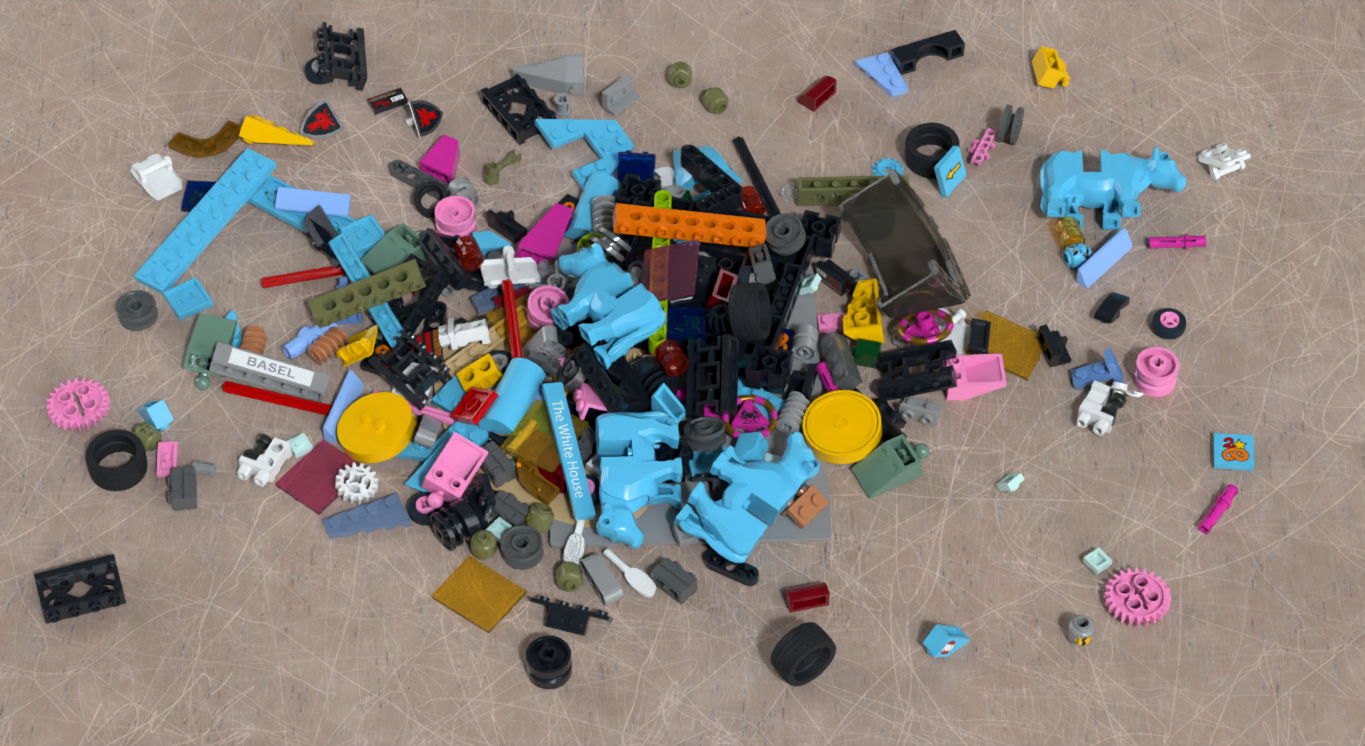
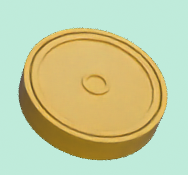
M837 390L826 393L814 400L804 414L803 433L805 443L816 457L828 463L850 464L860 461L873 452L881 440L882 422L879 409L870 398L859 392Z
M391 392L373 393L358 399L344 411L338 422L337 436L344 451L353 460L362 463H378L398 455L409 445L416 432V417L409 403L402 396Z

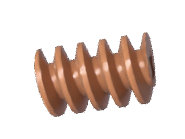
M259 326L247 327L240 349H246L263 355L268 340L265 330Z
M331 327L329 331H326L324 335H321L318 340H315L313 344L307 347V352L310 358L320 366L322 364L321 361L324 363L328 362V357L333 358V353L336 354L339 348L345 346L344 344H350V340L342 329Z

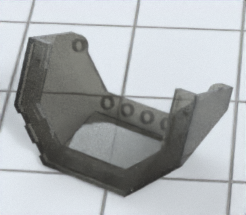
M895 169L839 204L841 219L844 223H849L868 253V262L875 269L873 274L880 282L878 284L880 290L885 294L883 298L881 296L877 298L878 303H876V307L881 314L885 313L889 318L965 303L971 296V293L950 244L939 233L938 225L933 217L929 216L924 209L925 204Z

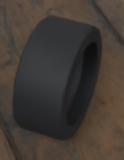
M428 181L416 189L413 201L422 216L435 218V207L431 209L424 208L421 203L422 197L430 191H438L441 193L442 199L449 197L441 183Z

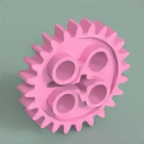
M85 377L81 381L75 378L72 383L68 379L66 385L60 383L61 388L54 387L55 393H49L50 398L46 400V409L52 424L56 423L57 428L63 426L64 431L69 427L71 432L75 428H78L81 432L82 427H86L89 430V425L91 424L96 427V421L102 422V416H107V410H110V399L104 385L100 386L98 381L93 383V379L86 382ZM73 393H75L77 396L79 405L82 408L84 416H81L79 412L77 403L74 400Z
M1136 567L1135 572H1132L1130 568H1128L1127 573L1120 570L1119 576L1113 574V580L1109 579L1108 585L1105 586V606H1109V613L1114 612V618L1121 617V623L1128 620L1129 626L1136 622V626L1139 627L1140 623L1143 622L1147 627L1148 621L1155 624L1156 618L1162 620L1163 615H1167L1171 604L1170 588H1166V581L1161 582V576L1154 577V571L1147 574V569L1139 572L1138 567Z

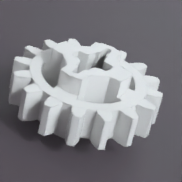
M353 463L351 468L345 465V471L340 469L339 475H336L335 489H338V496L343 495V501L350 499V504L357 501L360 505L361 500L367 503L369 497L374 498L375 492L378 491V478H375L376 472L370 473L371 467L368 466L365 469L363 468V463L359 467Z

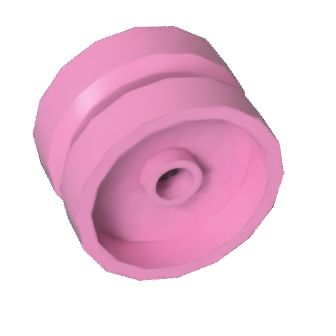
M449 196L437 203L435 207L437 233L450 236L458 234L464 241L473 237L472 232H476L477 224L475 206L472 201L462 196Z
M546 285L536 288L530 294L527 302L526 319L534 331L538 332L542 327L551 325L556 327L558 332L560 327L555 324L550 310L557 308L561 304L569 303L566 293L558 287Z
M1150 347L1143 350L1138 355L1136 361L1135 386L1142 393L1153 397L1165 396L1171 393L1177 382L1178 358L1166 348Z

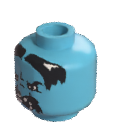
M1082 242L1067 246L1065 252H1063L1064 263L1072 269L1081 267L1092 256L1090 247H1087Z

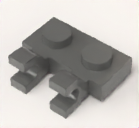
M533 350L526 357V359L536 363L543 369L546 376L542 384L551 383L552 380L547 377L551 378L557 375L559 370L557 368L561 360L551 359L548 361V356Z

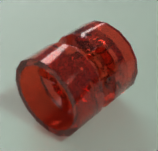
M753 186L742 187L743 200L742 206L739 207L740 210L763 215L766 208L756 188Z
M464 236L456 241L454 251L463 268L468 271L478 269L484 263V255L477 240L472 236Z
M666 340L661 342L655 349V356L666 374L678 376L686 371L689 362L677 342Z

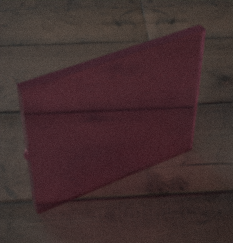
M699 240L645 250L643 286L653 293L658 301L695 294Z
M323 439L275 483V486L319 515L339 497L338 489H335L336 475H339V470L345 471V465L351 468L353 463L359 467L360 463Z

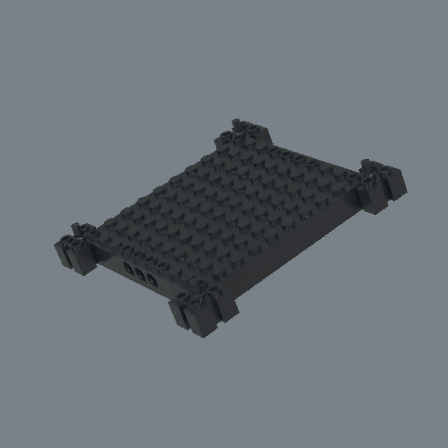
M626 173L622 181V188H619L615 197V205L619 203L654 207L655 193L661 190V180L647 177L646 181L640 180L638 175ZM672 196V209L696 212L697 201ZM737 209L725 214L765 219V224L772 218ZM805 210L801 223L806 233V241L802 248L791 255L782 256L775 254L770 250L765 239L764 244L767 245L776 277L771 283L764 284L768 291L771 305V329L767 339L739 341L738 370L745 371V387L760 390L762 386H765L767 392L783 395L787 378H789L793 367V351L779 347L813 254L829 259L832 258L835 243H837L841 233V217L827 214L826 218L819 217L820 213ZM619 234L618 237L632 249L630 252L620 250L619 253L625 258L622 263L611 256L608 262L617 264L624 271L628 269L632 262L641 261L645 266L647 276L645 288L650 291L653 237ZM673 239L670 241L669 277L680 251L693 254L705 252L710 257L717 258V275L720 269L738 275L741 266H752L748 251L749 247L699 242L700 245L697 246L693 243L691 248L689 244L683 247V244L677 245L678 241H673ZM634 264V265L632 266V267L636 266V267H639L640 269H642V266H641L640 264ZM693 298V303H690V306L685 304L671 308L668 299L667 342L664 354L688 359V339L697 340L701 338L706 341V347L717 346V336L725 335V333L720 332L717 334L716 331H711L706 324L705 315L707 310H705L707 300L703 301ZM691 317H697L701 320V325L699 326L701 333L693 337L673 329L698 334L697 330L678 327V325L673 326L671 323L673 319H678L675 322L678 323L682 318H685L686 321ZM588 318L577 322L571 327L568 326L564 331L559 328V343L569 349L581 346L582 343L590 345L582 338L578 325L582 323L592 324L594 321ZM648 338L633 347L649 351ZM722 352L715 353V361H722ZM701 354V362H707V354Z

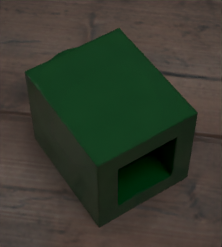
M859 338L857 346L853 345L852 349L856 365L877 369L879 363L878 354H881V342Z

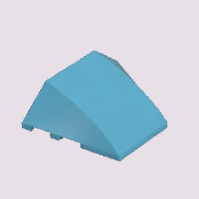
M708 145L697 147L737 183H743V179L714 148ZM681 149L673 150L676 185L683 186L689 191L693 190L695 184L701 183L680 165Z

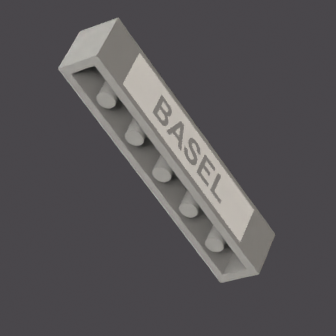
M217 342L209 371L321 403L330 377L329 374L321 371L308 369L304 366H298L284 360L274 359Z

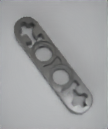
M394 160L389 164V172L392 177L416 189L423 182L435 181L441 183L448 192V184L404 161ZM410 174L417 175L415 178L407 177ZM430 191L426 193L436 199L442 200V195L438 191Z

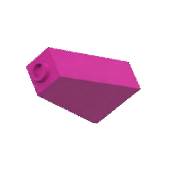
M556 203L519 243L516 257H531L536 264L551 269L574 209Z

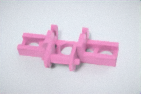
M988 128L981 141H972L973 147L968 149V152L973 155L971 159L972 164L975 162L980 166L985 157L986 160H989L990 155L987 151L990 146L992 150L995 149L993 141L997 135L996 130Z

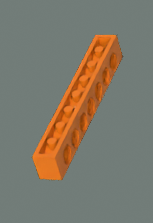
M616 203L613 213V233L744 247L763 244L766 238L765 219L619 203Z

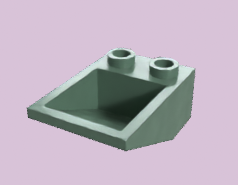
M402 223L390 230L361 259L363 264L375 275L403 264L410 253L424 261L427 260V253L418 243L425 230H419L415 233Z
M199 314L187 348L183 369L201 372L195 380V385L198 389L206 390L209 388L210 379L208 374L226 377L211 372L209 369L217 342L229 344L230 346L233 345L237 320ZM199 359H202V360H203V361H200L201 366L198 365V360H199Z
M904 434L884 442L854 465L851 471L867 497L871 499L921 477L922 462L920 459L928 456L929 448L926 444L919 443L913 450Z

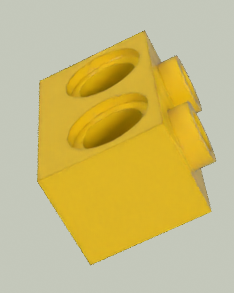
M489 353L456 373L466 392L471 387L488 390L499 383L503 376L497 361Z

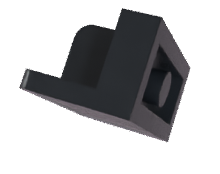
M490 209L487 211L488 226L515 244L527 234V228L515 221L512 210L506 214L501 210L497 214Z
M1047 324L1041 325L1036 338L1049 366L1055 367L1071 363L1072 359L1066 348L1067 336L1061 337L1059 331L1050 332Z
M809 363L807 372L795 370L790 375V385L786 399L790 392L797 391L810 401L817 378V364Z

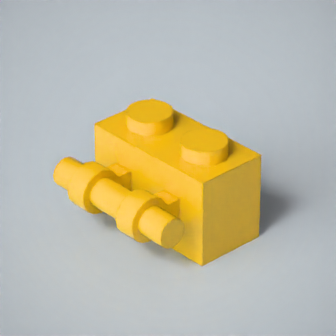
M1040 46L1032 60L1038 85L1054 89L1058 81H1060L1064 87L1068 86L1070 77L1066 72L1067 67L1062 58H1059L1057 50Z

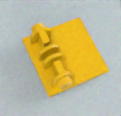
M378 325L349 337L350 344L338 349L336 354L338 358L344 360L343 367L354 364L373 354Z

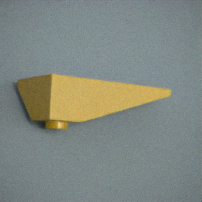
M254 114L245 116L239 136L243 137L242 141L253 144V142L293 145L316 144V141L296 132L290 133V130L286 127L278 125L275 127L274 122Z
M877 278L858 281L852 295V302L848 305L847 314L843 317L844 334L856 341L861 338L883 344L885 341Z

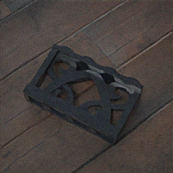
M518 73L513 78L496 86L480 90L482 104L518 145L525 143L526 139L541 133L532 120L540 119L538 116H541L543 119H557L555 112L547 107L545 101L537 96L536 91L531 89L527 81L521 78ZM512 102L529 105L526 116L519 113L510 114Z
M432 228L426 229L418 243L434 264L450 276L451 280L449 283L455 290L461 291L462 288L482 292L489 288L483 282L480 270L482 262L460 235L450 236L436 233Z
M410 253L404 263L416 259L419 268L427 270L422 274L426 287L419 290V300L411 305L403 307L402 297L387 303L396 318L398 319L400 316L404 331L414 334L422 320L426 318L431 307L437 302L440 294L448 286L451 278L444 270ZM430 275H436L434 280L432 278H426ZM369 312L368 315H369V316L373 319V321L376 323V321L374 320L373 316H372L371 313Z
M582 343L573 354V357L610 413L645 412L651 405V398L624 356L612 362L611 366L606 369L599 363L593 349L601 345L591 346L587 343ZM605 369L607 372L611 374L617 385L612 383L611 379L605 372Z
M114 554L34 574L46 624L126 604ZM114 573L115 581L106 580L107 575ZM82 581L89 586H94L84 598H77L67 594L77 582ZM104 585H111L115 587L116 590L110 592V589L108 587H105ZM51 590L53 594L45 598L44 591ZM57 598L54 602V606L48 607L49 603L53 599Z

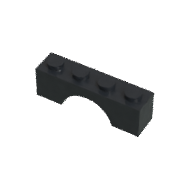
M955 29L891 49V58L900 74L904 75L916 71L917 62L926 56H940L947 61L964 56L965 43Z

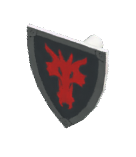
M325 98L314 105L305 115L299 134L309 138H325L335 135L345 128L329 101Z
M424 100L409 102L413 117L407 119L406 123L408 126L415 124L419 137L426 136L437 129L443 116V112L437 106Z

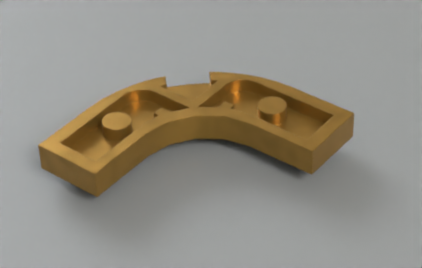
M228 120L217 134L204 139L194 138L178 132L168 143L169 148L195 158L217 155L227 151L240 137L239 133L242 125Z
M537 430L523 445L518 454L517 475L527 492L544 504L549 505L560 493V488L539 473L537 462L539 455L546 453L553 445V440Z

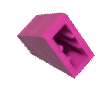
M443 135L420 161V170L449 185L456 176L460 157L459 141Z

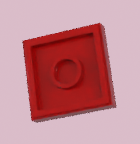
M471 387L452 412L450 418L455 422L477 426L498 397V394L493 390Z

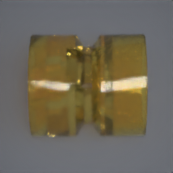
M1064 217L1055 224L1054 229L1064 251L1069 245L1080 242L1085 244V238L1076 218Z

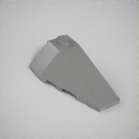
M562 55L560 59L552 61L546 59L544 63H530L513 68V77L518 73L521 78L527 81L529 87L559 94L584 95V55Z

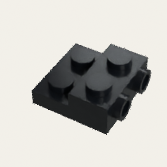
M679 441L678 448H671L667 443L659 444L660 448L654 449L656 460L666 461L681 457V482H685L686 476H689L691 472L689 461L694 458L692 448L689 447L686 441ZM671 479L665 481L667 484L679 483Z
M480 473L478 480L474 483V487H467L462 498L467 501L475 512L481 530H486L496 505V500L488 474Z

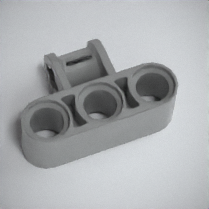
M551 325L542 327L522 348L524 359H526L531 350L548 356V361L565 358L567 355L566 348L558 343L556 327Z

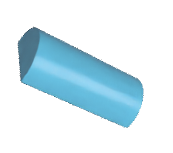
M594 173L588 177L565 237L580 241L583 236L593 233L592 200L601 195L616 197L619 188H622V185L616 178L605 173Z
M512 359L495 390L498 397L480 420L479 428L515 437L546 376L543 369L528 359Z

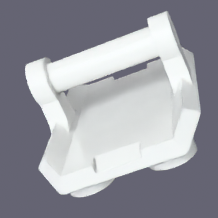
M1227 143L1218 144L1215 149L1201 151L1198 157L1200 163L1209 166L1210 176L1215 181L1220 176L1235 170L1245 169L1243 160L1251 159V154L1247 153L1245 148L1234 150L1228 148Z
M154 154L147 157L146 160L131 166L130 172L155 200L159 201L182 189V179L173 170L172 161L168 155L162 157L159 154Z
M511 246L503 248V259L484 260L480 265L484 285L492 289L502 285V281L510 279L513 284L524 283L526 286L540 282L536 262L531 257L514 258V249Z
M939 308L948 313L954 322L951 334L942 341L952 340L957 350L956 355H964L968 352L970 326L964 321L966 318L965 311L959 308L955 311V314H952L947 309ZM934 316L940 332H943L947 324L946 321L938 316Z

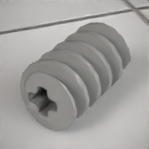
M601 195L592 200L593 233L600 234L597 231L599 226L613 233L615 204L612 202L615 201L614 196Z
M797 391L789 393L776 421V429L780 432L793 433L800 430L804 414L810 405L809 400L802 393Z

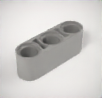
M424 414L413 442L432 449L442 421Z
M599 552L579 561L585 577L604 606L624 598L620 584Z

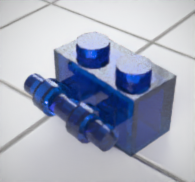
M630 150L618 152L617 175L620 184H622L626 173L638 175L640 180L646 181L647 177L655 179V154H648L646 151L633 153Z

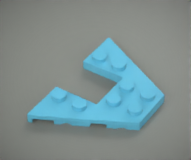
M535 119L536 127L552 149L585 137L600 158V160L572 171L573 178L582 190L591 174L605 173L613 176L619 165H622L626 157L634 150V144L616 120Z
M456 374L431 400L437 407L452 413L467 392L464 390ZM455 422L434 443L432 449L413 442V437L409 445L396 456L404 460L410 458L414 461L425 462L446 438L450 439L454 432L479 447H484L490 438L487 431L480 429L478 424L475 426Z

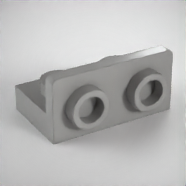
M628 74L602 92V106L614 116H617L640 99V95L633 90V77Z
M912 396L905 397L899 407V413L902 418L935 427L943 410V404Z

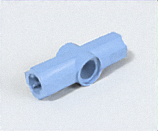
M336 323L320 329L317 324L313 327L305 326L299 331L296 338L282 346V351L289 360H293L307 351V347L313 344L315 340H318L321 335H324L326 331H329L331 327L338 326Z

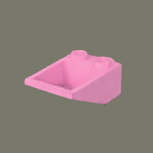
M1002 354L956 355V358L947 360V366L953 365L957 379V387L945 389L947 401L970 399L1007 386Z
M454 432L422 484V488L431 492L427 499L429 506L439 508L442 506L443 500L450 504L462 498L489 452Z

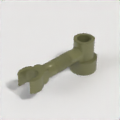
M511 150L508 157L498 164L494 162L488 163L487 171L484 175L485 183L490 185L497 184L499 182L500 170L511 163L520 162L522 153L515 155V150Z

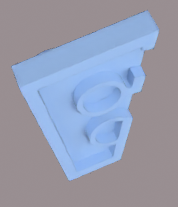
M888 52L855 61V67L862 69L868 78H873L877 85L889 96L894 97L908 93V86Z

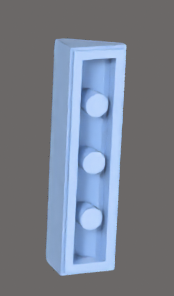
M278 187L275 203L276 210L310 213L318 205H321L326 215L348 217L351 207V196L349 194Z
M1122 228L1078 268L1077 283L1085 288H1089L1132 248V242L1126 228Z
M352 370L348 371L323 426L325 441L339 443L337 426L340 417L352 403L359 399L364 388L363 382Z

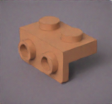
M814 484L808 488L802 487L796 493L798 497L795 500L792 499L780 513L782 516L788 514L800 529L808 524L829 503Z

